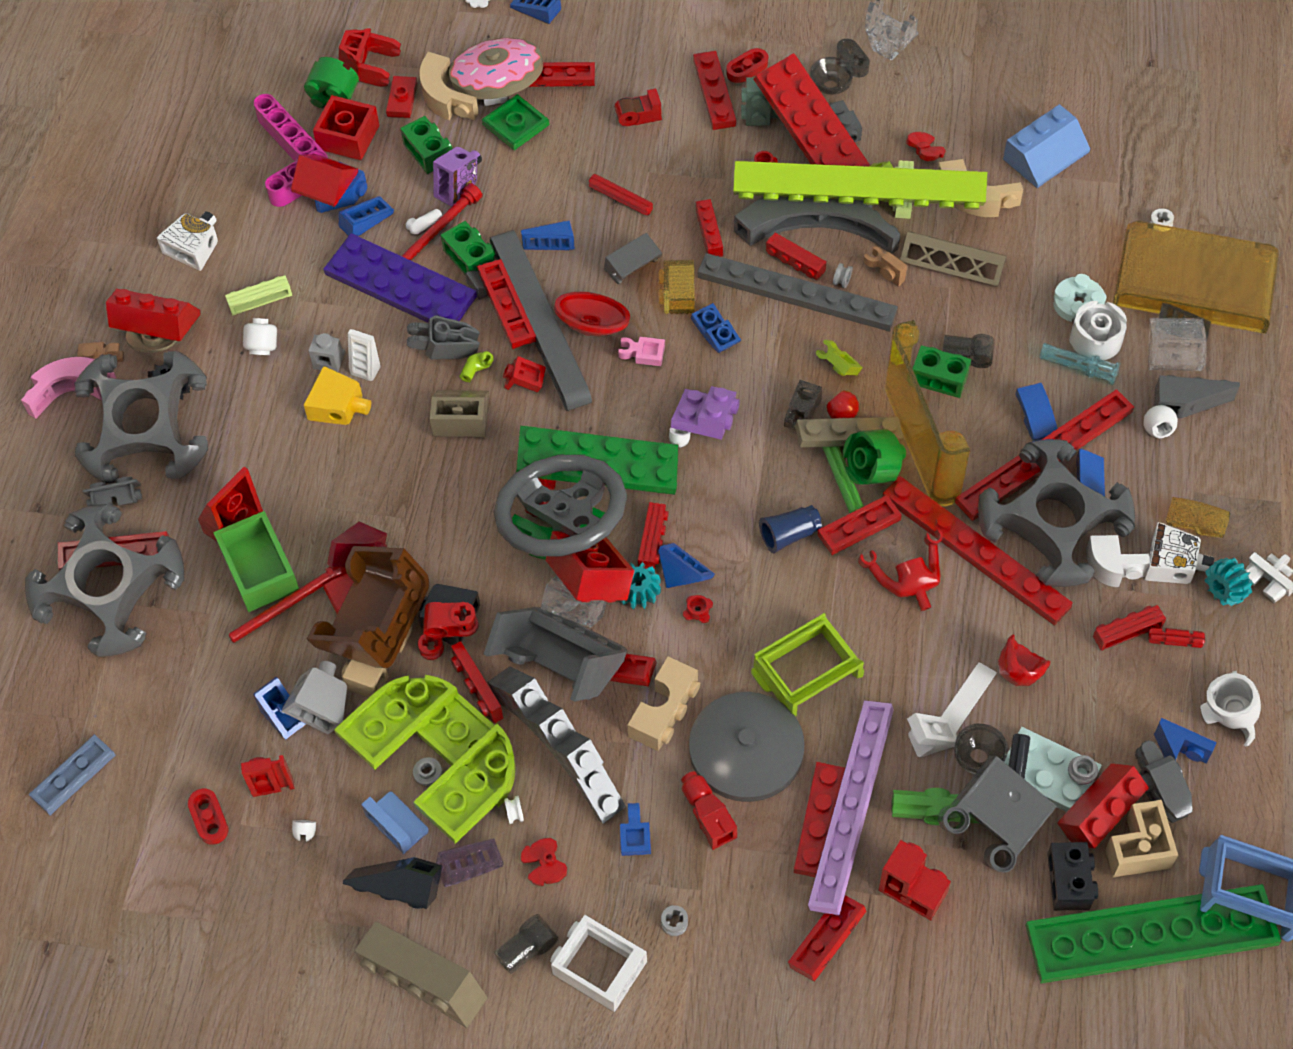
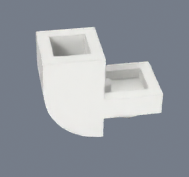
M1118 535L1090 536L1086 548L1087 561L1094 568L1093 576L1098 581L1111 587H1119L1122 578L1139 579L1146 576L1150 565L1149 554H1121Z

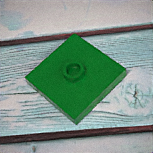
M518 94L482 119V125L514 151L550 125L549 119Z

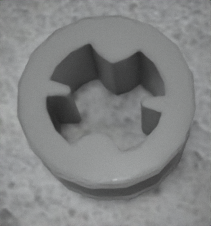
M839 263L834 274L833 285L841 284L842 288H846L850 281L853 267L848 266V268H845L844 264Z
M672 905L663 911L661 915L663 931L670 936H679L686 931L688 915L682 907ZM673 915H678L679 921L683 920L682 923L678 922L676 927L670 926V921L666 922L667 919H672Z

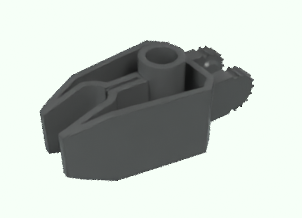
M435 315L429 319V323L415 322L407 326L408 334L413 335L408 337L407 346L413 349L425 350V355L431 360L462 359L476 354L480 342L477 341L480 332L465 322Z
M1148 740L1142 743L1136 749L1135 756L1142 769L1139 774L1149 787L1145 792L1150 801L1162 800L1167 819L1171 823L1187 817L1188 814L1193 812L1192 796L1183 777L1180 765L1171 755L1164 758L1154 742Z

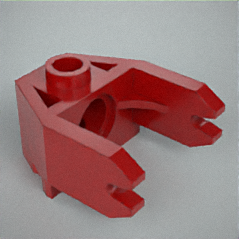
M370 28L364 30H345L339 45V60L344 62L343 67L347 70L351 67L357 73L360 82L378 87L388 86L390 73L382 68L367 65L365 61L369 51L390 57L399 56L401 53V43L393 38L371 33Z

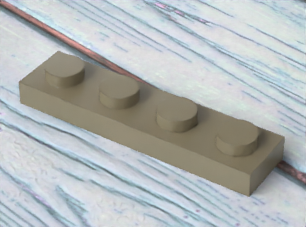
M898 417L797 420L795 424L800 447L844 446L851 434L876 429L890 430L895 434L900 444L904 439Z

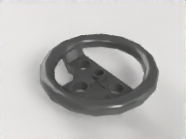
M555 455L534 461L513 474L499 491L493 514L499 534L513 548L535 556L562 557L587 550L609 536L623 518L627 493L621 476L606 462L585 455ZM560 471L583 472L581 480L569 489L552 491L543 486L538 480L542 476ZM605 486H607L610 494L607 511L600 519L593 515V507L601 501ZM586 496L582 500H577L579 497ZM517 497L528 512L552 525L553 531H562L570 537L563 539H537L523 534L513 524L510 512L514 499ZM542 502H548L547 504L539 505ZM587 524V526L580 528V525Z

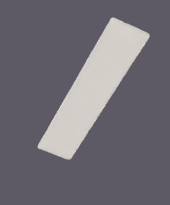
M980 662L941 716L949 718L955 733L997 674L996 671Z

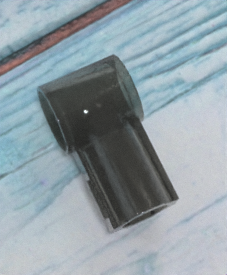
M977 334L972 338L945 335L942 351L971 359V365L976 368H988L993 362L995 340L987 334Z
M536 914L522 924L518 934L494 953L506 971L512 974L536 954L539 956L549 951L557 943L559 937L539 914Z

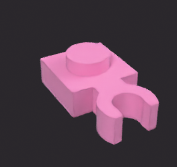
M639 337V342L637 343L630 338H621V347H627L628 349H619V358L630 359L635 357L636 364L662 365L665 349L664 339Z

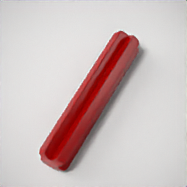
M593 174L589 178V187L646 216L652 212V202L597 174Z

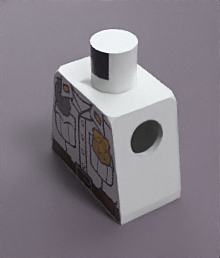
M1158 522L1152 538L1149 554L1150 565L1145 580L1188 584L1191 583L1195 570L1205 572L1213 565L1214 557L1199 554L1201 542L1199 537Z

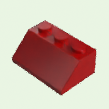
M116 288L106 301L109 328L175 341H181L201 315V310L188 302L133 292L127 289Z

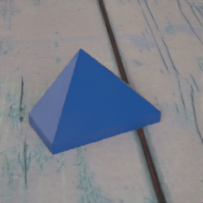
M675 543L662 545L659 549L666 588L712 579L715 573Z

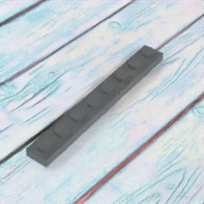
M708 253L705 254L698 269V278L889 332L898 311V306Z

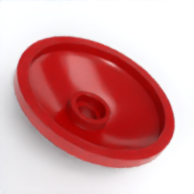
M570 292L559 296L555 300L554 311L558 318L574 331L586 336L615 334L629 325L630 313L628 309L618 301L607 296L591 292Z

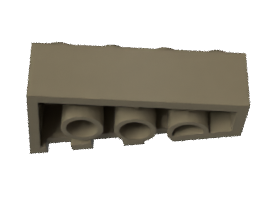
M375 921L355 949V953L361 959L360 966L374 975L376 972L381 974L391 985L395 987L400 986L416 999L424 1001L465 1028L469 1027L488 998L469 970Z

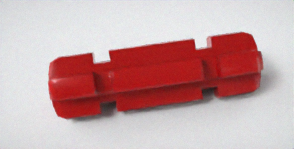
M1150 627L1148 642L1152 644L1164 642V645L1187 647V644H1191V647L1202 648L1205 643V633L1202 631L1189 633V630L1166 628L1163 631L1160 627Z

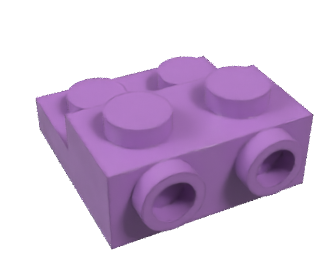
M711 386L708 394L697 390L685 389L671 419V428L722 440L725 430L731 429L733 422L732 414H737L740 399H736V392L725 388Z

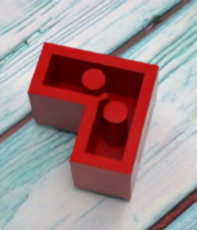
M900 840L883 867L878 891L931 921L947 895L951 881L940 870L929 869L925 866L927 854L923 852L921 847L914 843H906Z

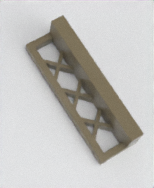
M909 231L907 232L900 260L920 267L998 286L1007 256ZM910 243L920 245L925 255L917 260L907 258ZM925 247L932 248L934 250L928 253ZM938 250L944 251L950 260L942 266L935 265L930 256ZM950 253L956 254V255H959V256H957L956 258L952 259ZM963 256L968 257L974 268L967 272L959 271L955 264V261ZM927 257L930 263L923 262L921 260ZM975 260H979V261H983V262H982L981 264L977 265L976 262H975ZM986 263L998 265L994 280L984 277L979 267ZM952 264L954 269L947 268L946 266ZM976 270L979 276L970 273Z

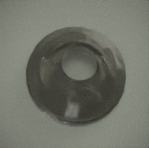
M826 57L812 65L810 77L821 93L836 95L850 87L853 79V69L848 62L841 58ZM834 81L837 83V86L830 88L825 86L824 83Z
M976 723L965 727L959 732L954 745L956 760L962 768L972 774H976L985 763V761L976 762L972 759L971 752L973 750L981 749L986 752L988 758L990 755L997 756L1003 762H1005L1008 754V744L1003 734L998 729L987 724Z

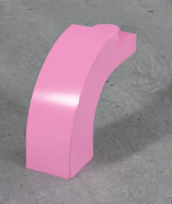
M87 357L64 358L49 363L31 376L35 386L29 389L21 399L27 413L37 419L58 396L69 391H75V381L95 359ZM114 372L107 373L108 378L116 379ZM94 387V392L91 395L102 400L99 387Z

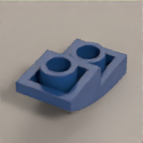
M714 303L691 314V320L718 353L741 342L740 337L729 320L723 319Z

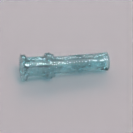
M1047 343L1043 344L1039 356L1040 359L1086 372L1088 378L1097 377L1107 380L1111 385H1114L1121 366L1120 362L1114 364L1104 361L1097 355L1087 357L1048 345ZM1056 354L1077 360V362L1058 357ZM1099 368L1109 370L1110 373L1099 370Z

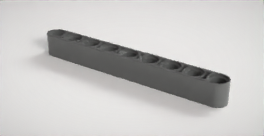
M511 230L490 237V244L495 250L496 260L502 259L535 332V345L565 410L570 411L592 403L588 386L516 232Z

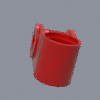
M431 602L425 605L423 634L427 637H469L475 634L479 628L475 609L468 602Z

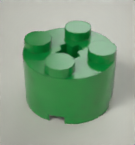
M320 57L317 62H314L304 84V90L311 98V104L318 108H323L328 103L331 95L351 100L359 82L357 73L351 67L347 70L343 67L344 62L338 59Z
M888 429L866 430L853 433L847 438L843 449V458H847L848 467H845L846 473L858 485L894 482L900 473L902 460L906 457L905 446L900 444L895 434Z

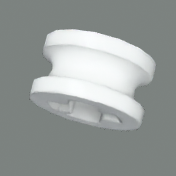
M1167 209L1155 210L1151 215L1150 226L1159 233L1169 232L1173 227V213Z
M515 796L514 800L505 798L509 824H513V821L516 819L520 820V822L524 821L519 796Z

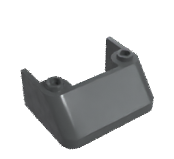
M542 607L497 612L484 651L486 656L505 654L509 656L508 659L516 664L535 661L572 680L573 692L570 700L574 702L584 699L590 700L593 697L599 696L624 662L627 649L624 646L552 610Z

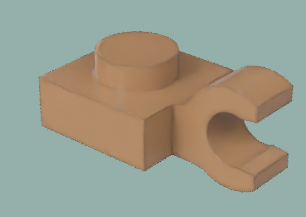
M874 246L872 254L875 257L865 254L863 262L868 267H879L882 276L899 287L905 281L907 265L890 252L884 254L879 247Z
M104 342L82 343L78 345L77 357L96 359L102 354L116 355L117 362H122L124 352L119 351V343H110L107 346Z

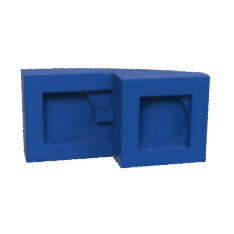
M1042 382L1017 388L1015 395L1025 414L1024 423L1032 441L1042 440L1058 429Z

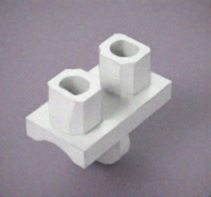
M1254 552L1249 557V565L1245 569L1246 572H1250L1248 576L1253 581L1252 585L1255 586L1262 577H1265L1271 582L1263 590V594L1275 603L1285 594L1289 597L1293 593V582L1286 577L1291 576L1293 570L1287 566L1290 557L1285 554L1278 559L1271 553L1266 559L1267 561H1265Z

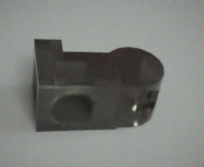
M799 380L785 416L784 427L796 431L795 424L797 420L812 418L816 407L818 408L822 400L821 386Z

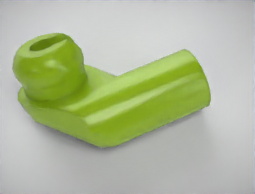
M484 351L471 355L459 376L460 379L464 382H471L475 372L490 367L494 360L492 353Z

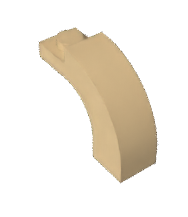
M428 52L420 67L422 93L427 106L435 114L446 120H450L453 114L475 120L479 114L477 98L451 90L446 86L450 79V58Z
M963 159L939 162L938 170L967 171ZM1021 182L987 186L986 203L983 206H979V209H964V205L954 204V206L971 215L998 217L1001 208L1020 206L1023 187Z

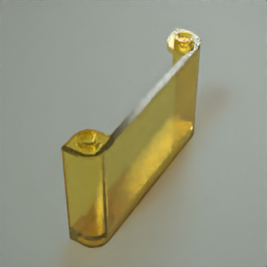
M1140 220L1134 221L1127 225L1112 303L1120 307L1266 334L1270 325L1279 251L1275 246L1267 243L1247 241Z
M914 320L896 325L892 331L885 391L895 416L899 419L902 433L928 496L939 505L948 506L955 504L956 497L962 492L970 449L965 437L957 431L939 433L910 365L912 347L919 340V330Z

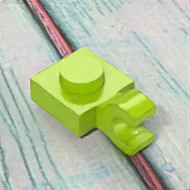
M823 341L827 345L828 351L825 353L823 350H817L816 355L820 359H827L834 365V371L842 376H857L863 367L846 351H841L834 341Z

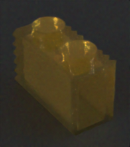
M664 260V269H659V284H664V289H659V304H664V313H694V260Z

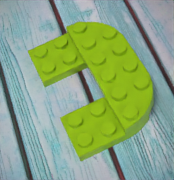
M408 675L388 682L373 693L334 729L335 734L374 770L414 733L446 760L451 767L413 803L425 817L455 844L495 805L499 808L504 803V799L508 797L514 784L515 759L507 734L498 724L494 725L458 693L454 685L435 676L425 675V678H409Z

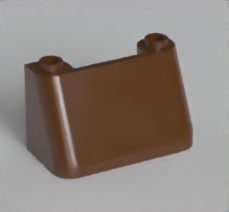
M353 546L347 557L345 569L348 576L354 582L333 624L331 625L327 621L316 622L307 640L319 650L375 668H389L394 663L428 592L429 577L405 548Z

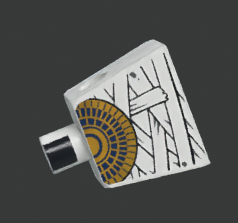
M207 211L199 219L189 214H183L157 237L162 254L201 271L218 242L213 227L217 221L215 216Z

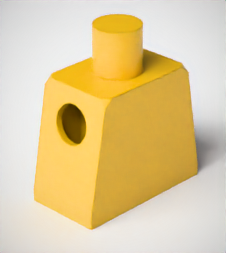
M323 366L304 403V409L307 419L310 421L347 425L351 422L355 412L363 415L369 414L371 400L362 398L360 384L356 380Z

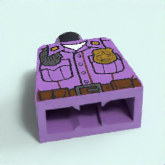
M455 147L433 161L434 197L453 206L461 198L462 189L468 183L475 185L477 181V165L482 162L481 155L475 150L468 152L461 147Z

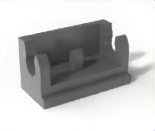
M645 233L606 256L604 270L609 273L617 284H620L626 276L649 262H657L658 258L662 256V252L649 235Z

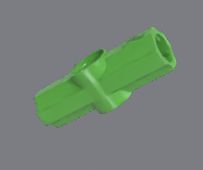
M929 788L924 792L893 790L892 817L923 819L927 824L939 825L938 814L940 810L945 806L951 805L958 795L950 794L948 790L943 788ZM953 811L949 814L948 823L950 821L960 822L958 812ZM969 815L970 823H979Z

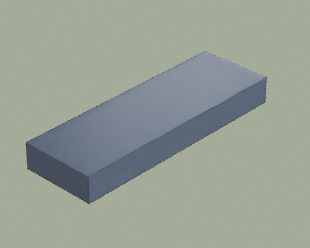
M94 734L31 791L29 796L46 813L51 815L116 755Z

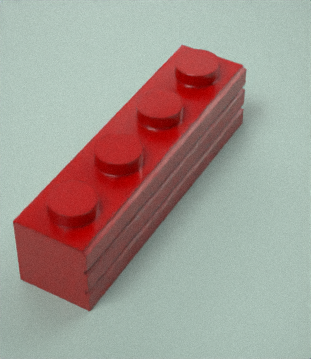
M711 199L696 201V215L706 253L722 257L723 244Z
M775 232L767 240L766 252L770 256L777 257L781 262L787 263L795 270L805 273L807 277L818 280L826 271L827 261Z
M649 502L638 556V567L642 561L645 564V569L651 566L655 569L656 564L659 565L660 555L658 553L663 545L661 537L662 535L665 536L666 525H664V522L668 521L669 511H666L665 504Z
M1158 605L1153 607L1147 606L1138 613L1131 612L1125 618H1116L1107 625L1101 624L1097 626L1093 638L1100 650L1103 651L1148 633L1150 627H1163L1166 617Z

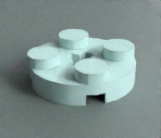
M1078 274L1076 277L1067 278L1058 284L1054 293V309L1063 319L1072 322L1078 309L1085 303L1098 301L1099 304H1105L1106 294L1102 287L1091 280L1089 276ZM1075 297L1083 298L1084 303H1082L1081 301H1074Z

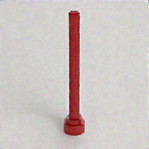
M468 183L462 189L461 198L402 257L412 260L467 205L476 204L483 197L480 189L473 183Z
M327 567L325 573L230 632L229 638L233 643L239 641L322 588L324 584L346 574L345 567Z

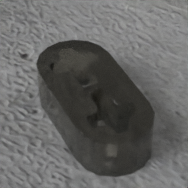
M847 38L840 40L837 43L836 51L838 60L850 75L858 78L866 76L869 72L870 64L867 55L854 40Z

